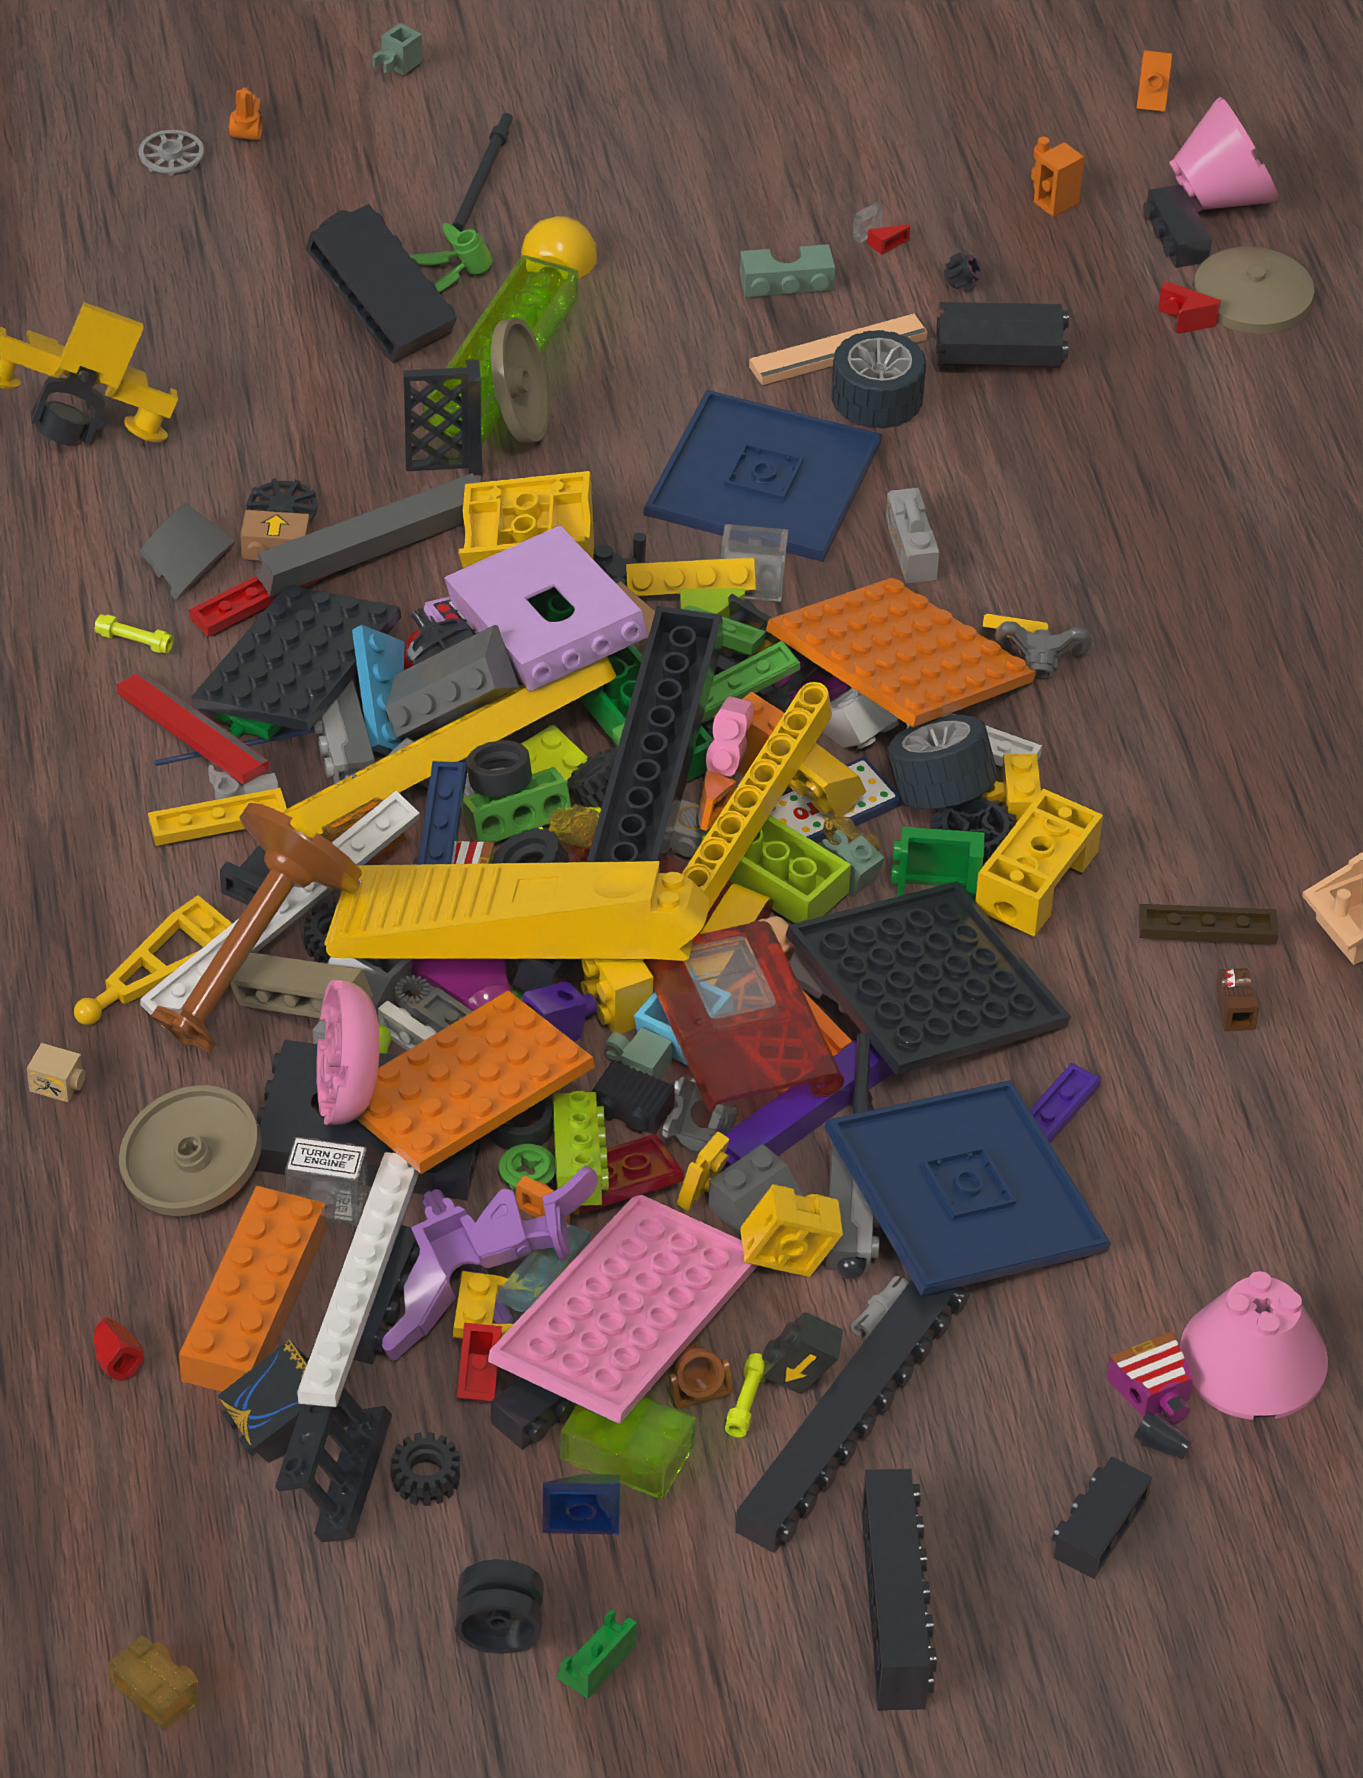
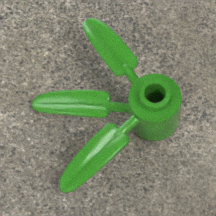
M444 223L443 232L455 251L409 255L419 265L446 264L449 258L459 257L462 263L434 283L438 293L460 278L458 273L465 268L469 274L479 275L488 271L492 265L493 256L482 236L476 233L475 230L468 229L460 232L451 224Z

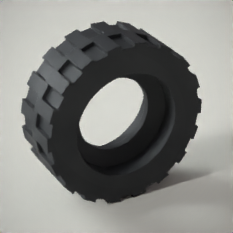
M533 828L532 830L527 829L517 835L515 834L508 841L504 842L499 850H496L491 864L526 863L541 856L544 857L539 863H570V859L553 831L550 832L546 828Z

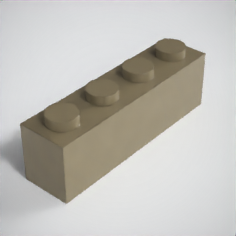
M250 952L230 983L239 1006L320 1018L325 991L331 980H343L354 983L362 988L370 998L373 997L363 969Z

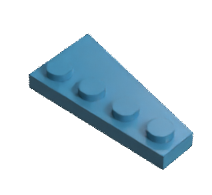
M360 625L352 629L365 726L371 749L388 756L401 743V738L395 737L386 710V703L395 675L404 671L405 641Z

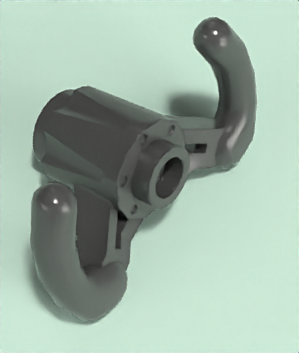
M1008 621L998 626L995 632L996 642L1004 650H1009L1012 647V641L1007 636L1014 640L1026 654V665L1029 666L1030 670H1036L1034 678L1038 679L1053 677L1054 671L1057 670L1058 657L1070 647H1072L1073 655L1080 656L1087 652L1092 645L1090 633L1087 629L1073 627L1062 634L1053 635V632L1043 629L1036 630L1034 633L1028 632L1017 622Z

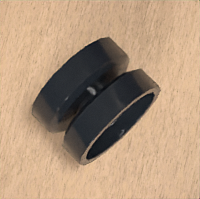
M485 1560L468 1566L460 1574L458 1582L457 1602L459 1604L456 1611L455 1632L459 1639L471 1648L488 1653H513L531 1647L540 1639L542 1628L541 1607L544 1582L540 1574L530 1566L513 1560Z

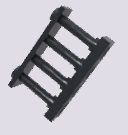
M734 594L728 597L729 619L765 631V640L773 644L781 641L766 631L768 621L771 619L770 616L758 610L749 600H742ZM787 644L786 646L794 656L805 664L781 688H774L770 685L755 693L784 713L791 704L790 697L815 671L820 672L829 679L833 676ZM734 653L731 657H725L720 654L714 676L746 660L750 655Z
M344 1386L337 1405L339 1404L351 1418L347 1432L334 1417L337 1406L302 1404L275 1485L279 1492L302 1488L317 1505L321 1513L314 1534L321 1542L354 1538L392 1418V1414L386 1406L362 1409ZM328 1434L341 1449L337 1462L324 1448ZM318 1465L331 1479L327 1493L314 1479Z

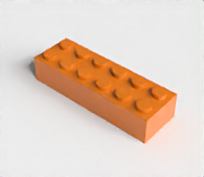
M260 1186L255 1187L179 1353L182 1382L223 1392L273 1353L326 1233V1206L324 1202Z

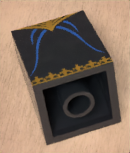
M290 1339L218 1395L225 1406V1409L221 1411L223 1417L233 1429L239 1427L243 1434L239 1438L243 1447L251 1456L258 1453L268 1463L286 1455L302 1404L298 1403L297 1391L309 1358ZM338 1404L334 1417L344 1428L349 1425L351 1418Z

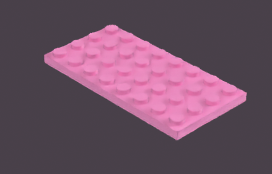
M644 1195L632 1197L490 1349L488 1362L620 1424L758 1265L744 1262L742 1240Z

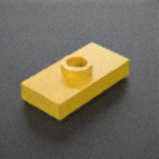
M992 614L984 615L983 627L997 629L1003 622L1012 621L1017 622L1021 627L1032 633L1041 629L1049 630L1048 623Z

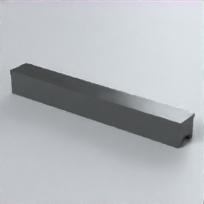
M471 473L259 552L258 558L262 564L261 568L255 570V575L271 597L279 594L288 586H300L464 524L463 502L465 484L479 483V481Z

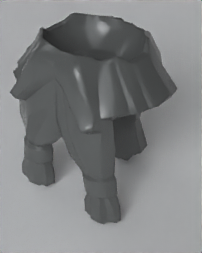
M714 1074L710 1076L701 1075L700 1078H693L690 1081L685 1077L675 1080L674 1093L676 1094L678 1106L667 1116L666 1123H664L662 1128V1135L669 1138L674 1134L680 1143L688 1147L690 1151H700L717 1132L725 1135L733 1129L738 1115V1107L735 1106L736 1101L731 1095V1084ZM702 1099H709L716 1103V1108L713 1111L708 1128L698 1126L692 1118L694 1105Z

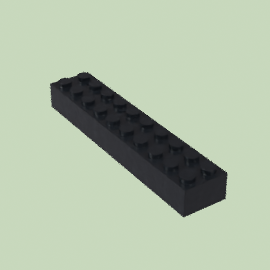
M663 606L656 607L587 862L659 861V873L663 872L724 640L722 615Z

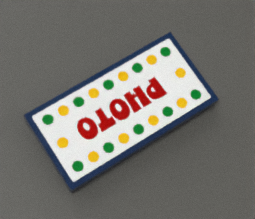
M864 756L846 764V766L859 775L866 793L840 820L829 812L827 815L822 814L812 804L813 799L806 794L801 797L792 789L783 793L770 815L815 843H819L825 838L833 837L837 830L844 832L901 806L902 801L897 791Z

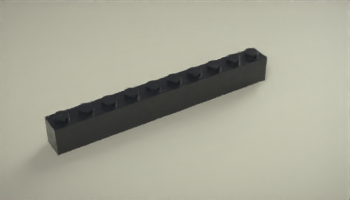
M912 1280L909 1282L739 1506L736 1512L735 1533L773 1553L777 1551L783 1541L788 1543L793 1538L798 1527V1521L803 1515L808 1516L813 1511L817 1503L818 1494L823 1488L827 1490L831 1487L836 1478L837 1469L842 1462L848 1463L851 1460L859 1439L862 1436L867 1437L871 1433L876 1423L877 1415L881 1410L886 1412L894 1400L895 1391L900 1385L905 1386L909 1382L918 1360L924 1361L927 1358L937 1335H944L950 1325L953 1313L956 1310L961 1311L965 1307L970 1296L967 1285L921 1296Z

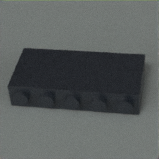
M370 204L310 233L305 248L392 363L451 334L457 319L454 309L443 300L435 284L426 278L420 270L418 262L409 256L403 248L400 239L392 234L385 225L383 217L378 212H375Z

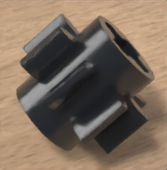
M962 252L951 256L950 262L945 264L944 275L946 281L956 289L962 287L964 291L975 287L976 281L981 279L982 268L980 262L970 254L964 256Z

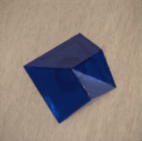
M579 1474L543 1482L542 1533L619 1535L620 1474Z

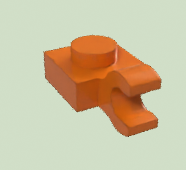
M524 1175L516 1185L518 1208L536 1218L546 1216L542 1196L550 1194L554 1190L550 1189L545 1183L537 1182ZM580 1206L572 1213L575 1215H579ZM568 1215L567 1217H565V1219L567 1222V1226L569 1227L570 1216Z

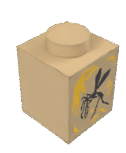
M44 1043L40 1044L27 1067L30 1092L68 1103L75 1090L79 1091L85 1081L86 1073L82 1069L81 1054Z

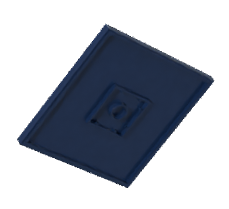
M706 390L644 506V516L824 562L882 443V434Z
M1011 1080L832 1118L826 1121L824 1129L921 1296L1107 1252L1111 1245V1242Z

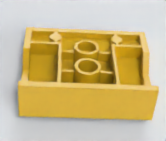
M590 471L465 484L463 502L465 544L464 548L459 549L463 569L560 525L593 559L594 530Z

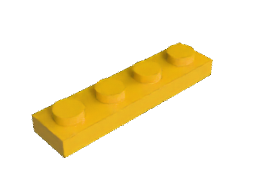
M754 557L626 564L627 587L637 596L680 594V589L745 588V591L757 590L756 561Z
M281 788L149 812L148 820L155 845L158 846L245 829L239 816L249 803L263 804L283 813L287 807Z

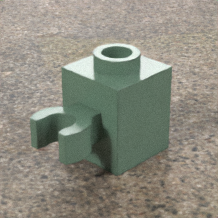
M399 23L381 36L382 51L376 52L372 56L373 67L383 64L384 73L394 70L405 75L422 63V34Z
M837 830L834 833L833 841L838 845L831 844L825 838L821 846L851 864L849 894L854 897L877 880L885 857L862 835L848 844L847 836L842 831Z
M644 1028L638 1031L631 1042L617 1032H612L606 1041V1044L611 1046L606 1052V1057L611 1060L621 1061L624 1066L628 1065L637 1071L641 1070L643 1073H648L649 1076L653 1075L656 1079H661L672 1064V1041Z

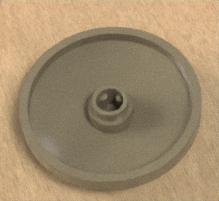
M1235 247L1213 254L1199 266L1195 275L1193 291L1221 300L1218 324L1240 332L1264 334L1291 328L1308 315L1313 303L1314 283L1308 271L1300 263L1283 253L1260 247Z
M519 318L505 319L496 325L491 345V368L496 398L511 434L523 444L537 442L544 437L549 422V389L544 362L536 339L527 324Z
M195 1085L171 1091L145 1107L127 1129L119 1152V1167L123 1181L141 1205L156 1213L169 1216H187L208 1211L236 1194L255 1170L262 1146V1136L258 1121L247 1103L227 1089L210 1085Z

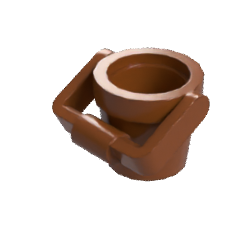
M698 1344L688 1345L674 1361L675 1373L669 1374L671 1394L678 1408L712 1401L727 1396L733 1391L731 1371L727 1358L720 1360L715 1353ZM678 1385L685 1393L679 1394Z

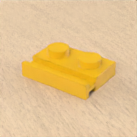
M717 1132L698 1154L696 1162L689 1164L676 1203L687 1212L691 1209L694 1200L698 1201L706 1191L709 1192V1180L719 1174L729 1158V1155L725 1152L730 1139L722 1133Z

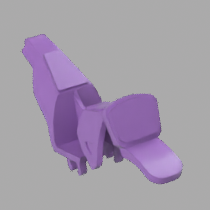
M584 1166L564 1186L542 1196L546 1216L528 1221L521 1219L516 1196L509 1189H501L476 1223L466 1213L465 1209L460 1206L455 1207L449 1198L442 1200L446 1211L439 1215L433 1213L434 1211L431 1206H427L425 1214L428 1220L411 1227L419 1245L420 1254L404 1285L406 1314L382 1340V1346L387 1357L390 1360L399 1359L419 1339L428 1334L456 1297L451 1289L450 1277L457 1267L473 1263L477 1265L482 1264L483 1268H491L532 1254V1250L555 1248L560 1260L567 1259L571 1251L569 1231L565 1217L576 1210L595 1190L598 1181L595 1170L589 1166Z

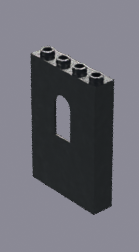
M284 1040L281 1053H275L273 1058L272 1074H274V1078L266 1082L264 1100L267 1101L266 1106L260 1107L257 1114V1121L262 1136V1146L255 1171L372 1187L384 1153L396 1152L358 1120L354 1119L341 1125H325V1116H321L311 1106V1101L318 1092L317 1044ZM379 1053L378 1068L399 1055ZM483 1137L426 1172L419 1173L412 1193L424 1195L428 1191L432 1192L438 1189L445 1198L468 1201ZM296 1138L364 1148L356 1179L287 1169Z

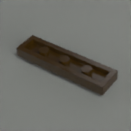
M1139 904V938L1277 944L1278 924L1276 909Z

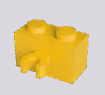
M1003 754L1000 782L996 780L995 784L982 794V798L987 795L988 800L991 802L999 799L1000 802H1003V806H1008V813L1016 815V819L1019 821L1041 792L1037 754Z

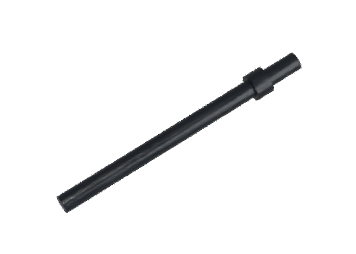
M509 113L502 114L498 125L494 126L490 133V143L452 224L459 231L463 230L500 147L507 141L509 136L508 129L513 120L512 115Z

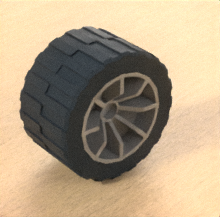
M869 330L851 335L848 339L846 338L835 350L833 361L831 399L835 409L844 418L851 420L853 423L871 428L894 427L911 420L913 416L917 415L923 404L926 372L925 354L916 342L892 331Z
M946 715L915 727L910 726L897 734L888 747L901 801L907 806H912L916 809H943L969 802L984 794L995 784L998 778L985 723L973 716Z

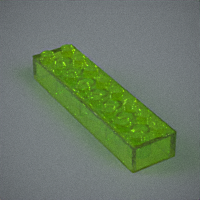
M522 255L446 367L466 368V360H479L482 444L502 415L495 394L491 368V345L496 325L505 319L519 318L523 320L533 333L542 354L578 299V270ZM449 379L443 385L452 390L461 383V379ZM436 389L427 397L436 403L445 395ZM451 401L443 408L453 414L461 406ZM423 404V413H424V412L427 411L429 408H428L426 405ZM436 413L427 421L434 426H438L445 419ZM452 424L443 432L450 437H454L461 430Z

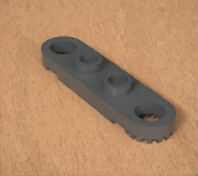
M412 975V977L405 976V979L401 978L400 982L396 983V1003L418 1020L433 1028L437 1033L473 1012L438 987L435 988L429 982L427 983L426 979H422L421 976H418V978L415 975ZM415 989L420 991L421 994H419V997L415 996L413 998L411 996L409 998L408 995L405 997L404 992Z

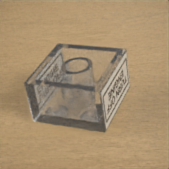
M295 1137L285 1169L287 1193L324 1202L326 1206V1222L358 1226L369 1194L367 1147L356 1146L350 1143L342 1144L322 1141L316 1138Z

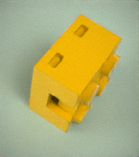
M774 1184L740 1227L745 1263L810 1277L843 1235L838 1199L818 1194H810L803 1197L795 1195L794 1189Z

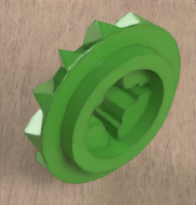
M521 1144L514 1146L506 1151L500 1159L499 1171L502 1182H507L512 1191L516 1189L517 1183L524 1175L537 1182L552 1184L556 1174L555 1158L550 1151L539 1145ZM522 1163L529 1169H534V1175H529L527 1171L522 1172Z

